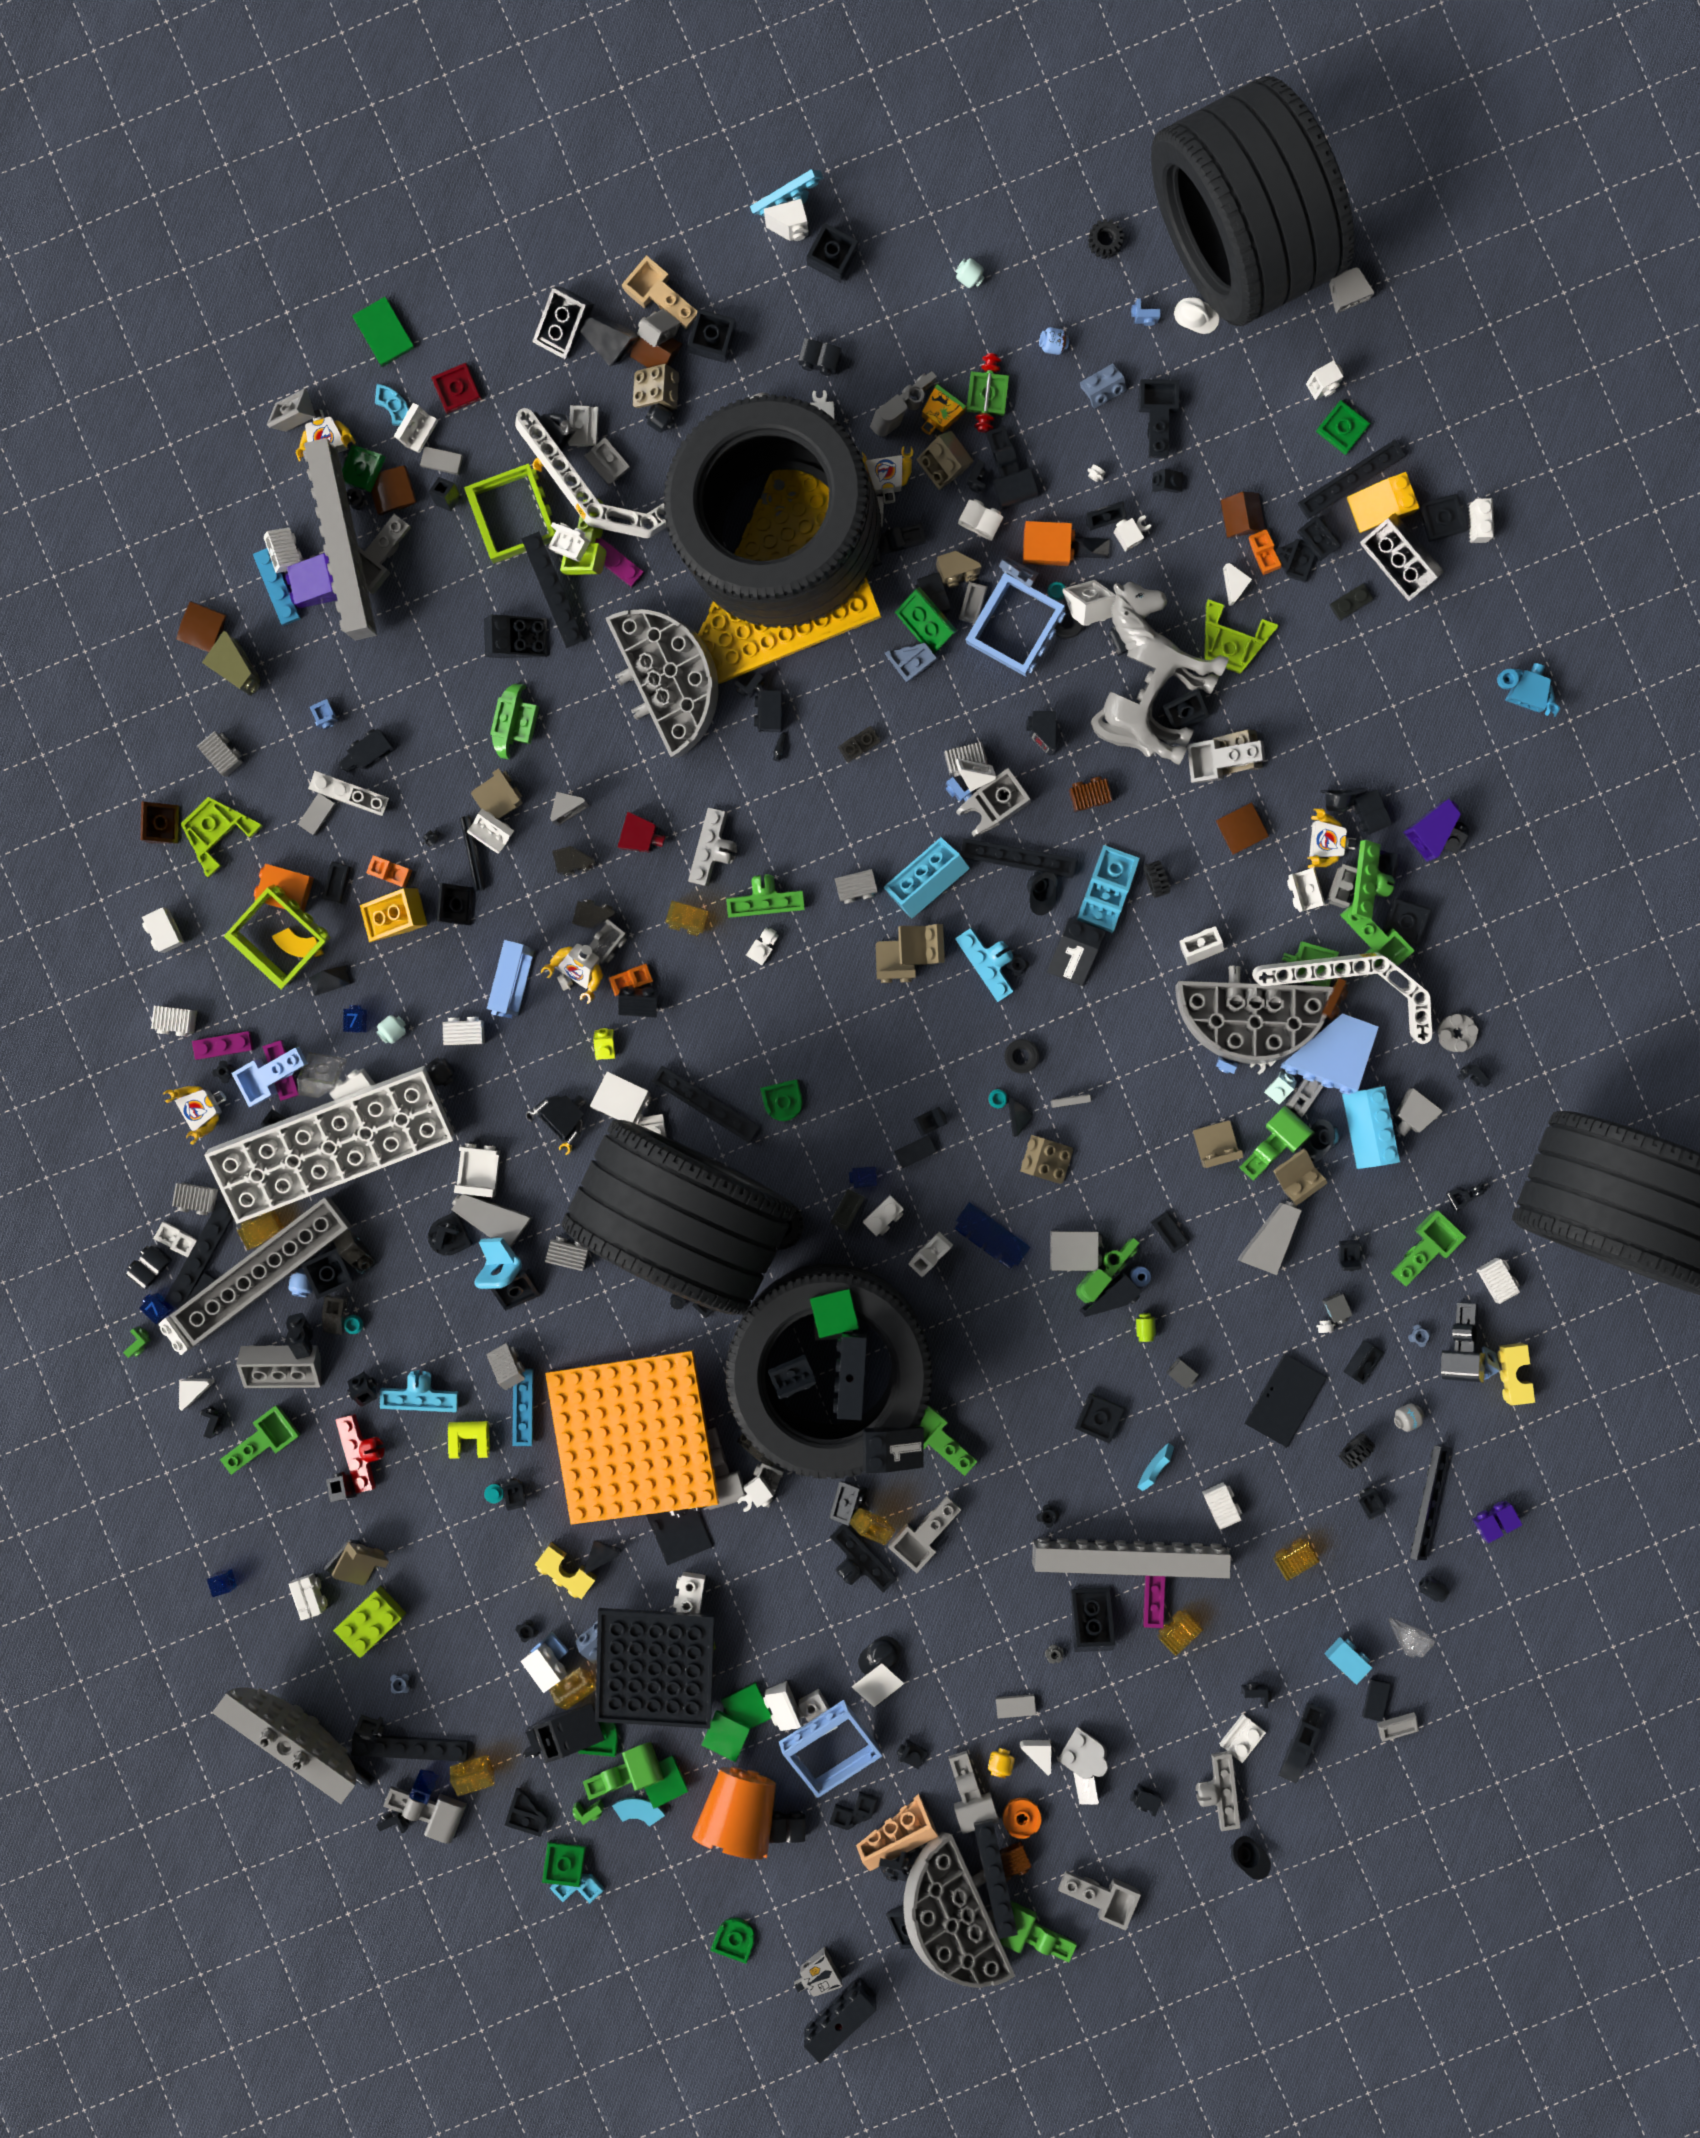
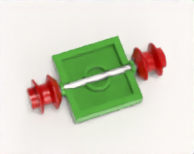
M988 353L982 357L985 364L981 368L986 373L971 371L966 412L980 413L975 416V419L979 420V422L974 427L978 429V432L982 433L993 429L990 422L994 421V417L991 415L1004 416L1009 376L994 374L1000 370L997 363L1001 362L998 355L994 353Z

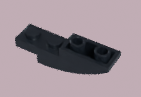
M1306 1703L1278 1776L1297 1784L1317 1741L1326 1710Z

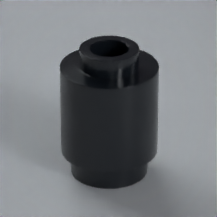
M1427 1576L1423 1577L1419 1582V1591L1435 1602L1439 1601L1442 1603L1448 1597L1449 1589L1435 1578Z

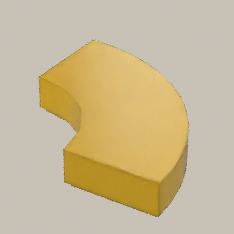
M287 928L272 936L275 943L282 950L304 958L318 943L316 937L301 938L295 935L291 928ZM322 949L314 957L323 955Z

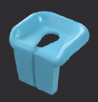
M503 1238L481 1239L479 1244L487 1260L484 1268L475 1279V1286L479 1289H496L509 1285L522 1268L520 1258L515 1255ZM501 1264H504L499 1274L492 1275Z

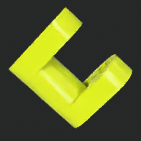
M488 1421L449 1422V1459L460 1458L461 1439H477L478 1458H489Z

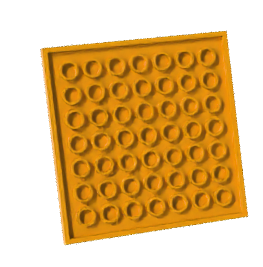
M694 1350L545 1373L571 1525L712 1506L720 1503Z

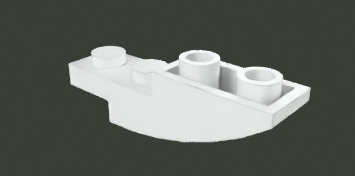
M314 771L308 788L309 790L383 816L389 799Z

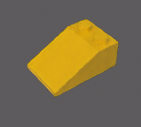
M1406 472L1385 479L1347 497L1359 533L1378 527L1394 513L1401 519L1414 514L1419 509Z
M403 888L360 905L369 942L427 926L418 888Z

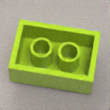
M379 1586L333 1631L361 1658L404 1617L406 1612Z

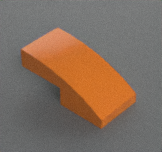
M1267 529L1249 536L1251 548L1262 574L1265 575L1280 569L1281 563L1274 551V544Z
M373 855L366 873L406 888L412 870Z
M647 964L608 978L615 996L619 995L621 987L633 986L636 989L653 982Z

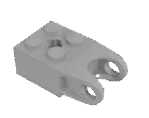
M1009 768L997 775L995 780L976 790L960 806L956 813L959 816L970 811H976L981 814V822L972 832L973 837H977L1002 824L1030 804L1031 800ZM1004 793L1006 795L1008 793V799L1000 800V794Z

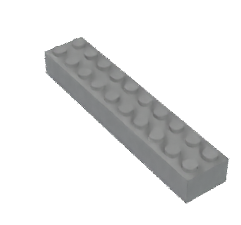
M327 438L304 443L305 450H303L305 461L309 464L307 474L314 487L311 488L314 500L317 501L315 511L317 517L321 520L319 530L326 543L323 545L325 555L329 557L330 563L327 564L330 575L333 576L334 582L331 585L338 599L335 604L338 613H341L342 620L339 621L341 630L355 641L377 636L338 449Z
M324 1197L172 1313L170 1317L193 1346L200 1344L301 1267V1264L310 1260L352 1228V1225L330 1197Z
M1038 1538V1540H1033L1032 1564L1035 1572L1230 1578L1231 1555L1221 1544L1203 1546L1201 1543H1191V1546H1184V1543L1173 1542L1172 1545H1164V1542L1145 1544L1143 1541H1134V1544H1126V1541L1123 1540L1107 1543L1106 1540L1088 1542L1086 1539H1076V1542H1068V1539L1058 1538L1057 1541H1049V1538Z

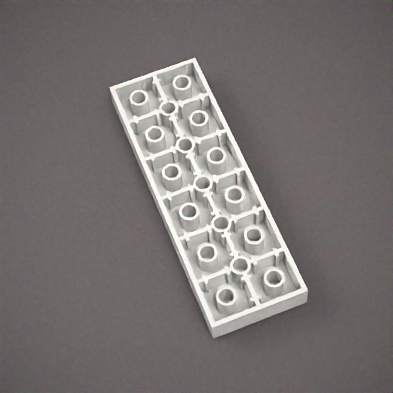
M422 1066L209 1148L204 1156L238 1224L451 1142L455 1134L425 1066Z

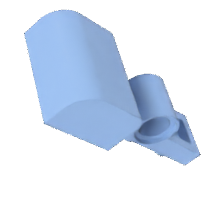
M296 1047L264 1065L262 1059L254 1060L234 1071L232 1075L248 1106L252 1107L278 1094L274 1083L289 1077L308 1063L300 1047Z

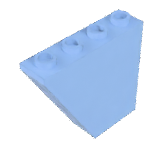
M1342 1013L1284 1061L1280 1068L1285 1069V1072L1296 1075V1073L1302 1075L1305 1080L1321 1082V1085L1324 1087L1338 1088L1343 1094H1354L1359 1089L1379 1027Z

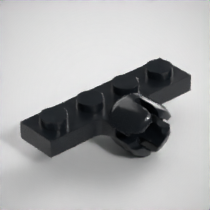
M841 1524L829 1536L846 1555L845 1560L836 1568V1572L847 1584L853 1585L861 1576L866 1575L884 1593L896 1580L891 1572L845 1524Z

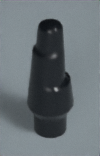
M785 733L780 734L774 748V761L780 762L784 754Z

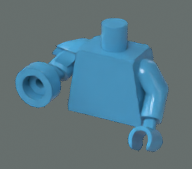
M1534 663L1531 672L1520 669H1506L1498 675V685L1503 689H1511L1505 701L1538 713L1547 708L1545 711L1546 716L1552 712L1554 717H1556L1560 710L1555 701L1553 687L1550 684L1551 679L1542 676L1545 668L1544 665Z

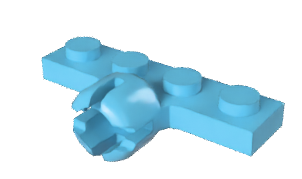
M811 169L795 180L788 182L785 186L751 205L752 213L764 216L765 208L801 199L802 204H804L809 194L805 189L818 185V181L823 179L821 171Z
M972 927L955 938L997 1002L1015 991L1001 971L1002 966L1013 959L1011 950L1001 955L1000 952L1008 947L1003 941H999L990 948H986Z
M416 1370L409 1373L406 1389L381 1388L380 1409L457 1412L458 1392L433 1390L431 1388V1374L428 1371H423V1375H420V1371Z

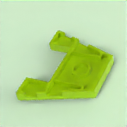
M1208 599L1205 617L1204 660H1212L1220 655L1228 657L1229 661L1225 669L1240 674L1277 629L1278 625L1262 619L1255 638L1218 624L1224 605Z
M207 797L181 823L191 846L195 850L196 857L208 878L222 867L209 853V850L235 825L249 838H252L263 827L262 824L210 797Z

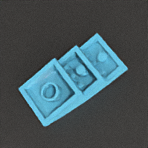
M1103 845L1077 920L1113 933L1140 858Z

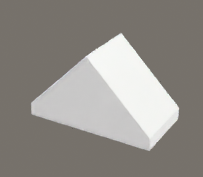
M1229 563L1224 566L1223 572L1228 604L1232 606L1252 579Z
M957 758L956 763L959 772L970 792L996 779L992 765Z
M183 1379L179 1381V1409L181 1411L187 1409L215 1381L213 1379Z
M1022 1740L1020 1742L1021 1749L1049 1776L1051 1774L1050 1740Z

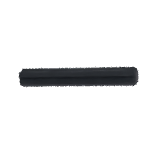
M464 816L460 818L474 889L475 891L485 890V883L476 840L467 832L472 825L471 817Z

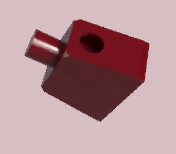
M627 812L618 848L621 850L650 852L652 845L663 847L666 836L656 834L657 826Z

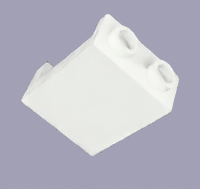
M607 1072L590 1107L617 1120H627L638 1125L643 1117L641 1112L644 1107H648L651 1097H649V1091Z
M465 1143V1147H459L461 1153L458 1180L454 1193L495 1197L500 1151L495 1150V1146L484 1145V1149L476 1148L477 1144Z

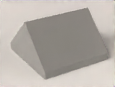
M306 388L275 403L267 423L269 428L287 432L316 417Z
M556 792L550 819L555 825L559 826L588 808L589 804L584 798Z

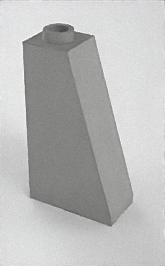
M458 1194L452 1202L454 1205L451 1209L488 1237L492 1239L503 1238L510 1248L533 1218L530 1215L468 1194H462L461 1196Z
M1286 1201V1204L1279 1203L1240 1254L1238 1260L1277 1275L1302 1210L1297 1209V1206L1289 1201Z

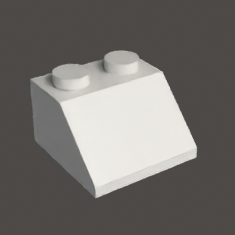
M801 199L764 209L766 228L789 241H800L808 236L807 218Z
M1092 580L1063 589L1072 618L1083 626L1098 621H1105L1112 617L1111 607L1116 595L1097 581Z
M787 1681L767 1689L763 1699L766 1707L771 1708L773 1713L771 1718L774 1725H778L780 1731L800 1728L802 1717L798 1712L797 1703Z

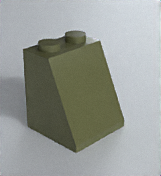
M223 631L202 663L251 696L252 693L259 689L261 679L238 640Z

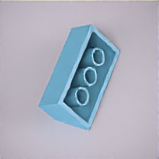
M940 837L883 888L912 919L970 868L961 855Z
M1385 1086L1358 1090L1351 1095L1342 1094L1357 1169L1400 1162Z

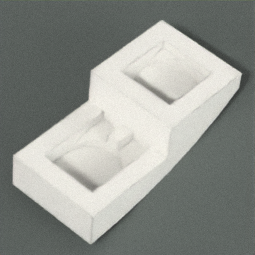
M165 1221L162 1222L153 1238L186 1257L189 1256L197 1241L189 1234Z

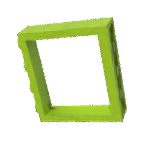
M529 463L464 487L493 564L527 551L522 543L497 552L477 498L478 494L528 476L549 534L542 536L545 545L551 542L556 532L551 527L552 522L549 516L552 515L549 504L545 505L543 498L546 497L542 486L538 487L536 482L539 479L537 471L532 469Z
M273 884L266 888L224 937L274 984L283 989L288 986L331 937L325 928L318 926L314 922L310 914L304 913L299 908L300 906L296 901L289 899L281 887ZM271 896L319 940L288 975L282 972L239 932Z

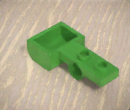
M1353 903L1340 914L1352 929L1371 947L1366 953H1380L1398 967L1414 952L1413 948L1393 928L1385 934L1371 919L1366 920L1353 916ZM1381 958L1375 961V967L1382 964Z
M1284 1106L1266 1124V1128L1272 1134L1239 1167L1253 1182L1286 1148L1295 1154L1314 1134V1131L1287 1106Z
M1437 1210L1433 1211L1415 1229L1423 1239L1404 1255V1259L1391 1272L1406 1287L1438 1253L1442 1257L1447 1258L1466 1238Z
M1134 1238L1129 1239L1120 1251H1111L1104 1254L1102 1263L1106 1267L1105 1270L1098 1269L1088 1272L1076 1288L1077 1296L1084 1303L1095 1301L1112 1280V1276L1116 1271L1120 1272L1125 1267V1260L1128 1257L1131 1258L1138 1249L1136 1247L1139 1242ZM1110 1255L1116 1257L1117 1262L1115 1265L1110 1263Z
M278 1404L253 1422L258 1430L256 1433L220 1459L231 1475L261 1454L269 1446L276 1454L301 1435Z
M928 1404L921 1424L918 1426L924 1427V1449L930 1445L965 1476L977 1463V1460L962 1448L955 1439L942 1430L947 1424V1420Z
M652 1742L623 1752L625 1764L608 1769L597 1776L583 1781L588 1799L593 1800L632 1783L635 1791H639L664 1780Z
M1011 1901L1018 1935L999 1939L1001 1945L1021 1953L1026 1942L1033 1945L1042 1954H1051L1069 1963L1077 1942L1035 1923L1037 1918L1036 1912Z

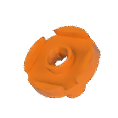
M1011 1799L1003 1810V1824L1011 1836L1025 1839L1039 1830L1041 1814L1037 1804L1030 1799ZM1020 1814L1027 1816V1820H1023L1022 1823L1018 1822L1019 1819L1016 1818Z

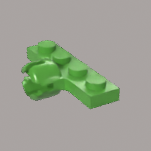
M1363 840L1360 841L1352 915L1369 920L1372 919L1375 895L1380 897L1389 896L1393 892L1394 886L1387 883L1395 884V880L1391 875L1382 873L1378 869L1381 845Z
M764 874L765 886H762L761 875L754 876L751 880L752 895L726 898L728 918L805 910L803 890L777 892L772 875Z

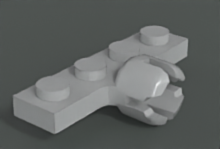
M712 808L707 809L688 882L708 887L715 862L730 864L735 860L736 856H731L728 851L737 853L736 843L722 839L727 812Z
M1230 1751L1213 1753L1211 1757L1214 1777L1211 1781L1196 1785L1198 1803L1202 1807L1217 1806L1221 1831L1239 1829L1240 1820L1232 1753Z

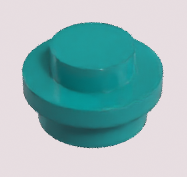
M1061 582L1050 584L1047 589L1048 597L1055 601L1063 600L1065 585Z
M996 1089L989 1094L988 1101L992 1107L1002 1108L1006 1105L1008 1097L1003 1090Z
M350 1315L344 1321V1329L349 1334H357L363 1328V1320L357 1315Z
M491 1484L485 1489L484 1496L488 1502L498 1503L502 1500L504 1491L500 1485Z

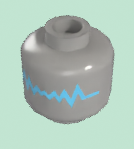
M1410 1403L1396 1410L1394 1423L1399 1429L1401 1428L1409 1432L1423 1424L1424 1413L1418 1405L1415 1406Z

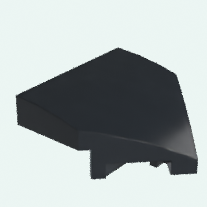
M1296 539L1290 544L1277 548L1276 553L1287 577L1305 583L1315 554L1304 540Z

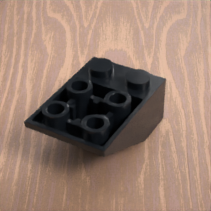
M489 615L484 619L485 657H547L546 618Z
M593 1703L540 1719L533 1726L545 1763L564 1758L605 1740L599 1722H595Z

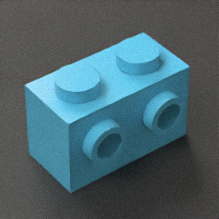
M1339 1637L1324 1654L1357 1685L1372 1669L1368 1664L1370 1659L1362 1652L1358 1654L1354 1650L1356 1646L1348 1639L1344 1641Z

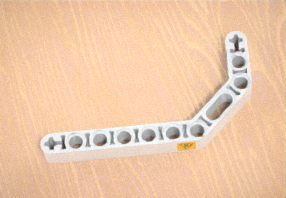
M527 408L518 411L515 422L517 430L587 525L642 538H650L667 527L666 520L659 517V514L665 515L664 503L647 514L600 504L534 413ZM533 434H537V435H539L541 438H538V439H537V438H534L532 435H533ZM544 450H549L552 454H546ZM555 466H562L563 470H558ZM572 481L575 485L570 486L566 482ZM578 497H584L587 501H580ZM594 512L598 517H592L589 513ZM613 516L622 519L630 520L633 524L628 525L611 521L608 517ZM643 524H649L652 528L647 529Z
M1380 953L1260 965L1253 970V979L1261 986L1379 974L1408 998L1411 1037L1420 1044L1428 1043L1432 1038L1430 994ZM1381 958L1382 964L1375 967V961ZM1358 961H1363L1362 967L1360 969H1356V963ZM1339 963H1343V969L1336 971V966ZM1320 965H1324V971L1317 973V968ZM1305 967V973L1298 976V970ZM1285 969V976L1278 978L1279 971ZM1397 970L1407 978V987L1399 988L1389 979L1390 972ZM1263 972H1264L1265 974H1267V975L1263 976V979H1261V978L1259 977V976H1262ZM1422 992L1421 999L1416 1000V994ZM1423 1011V1016L1417 1019V1013Z

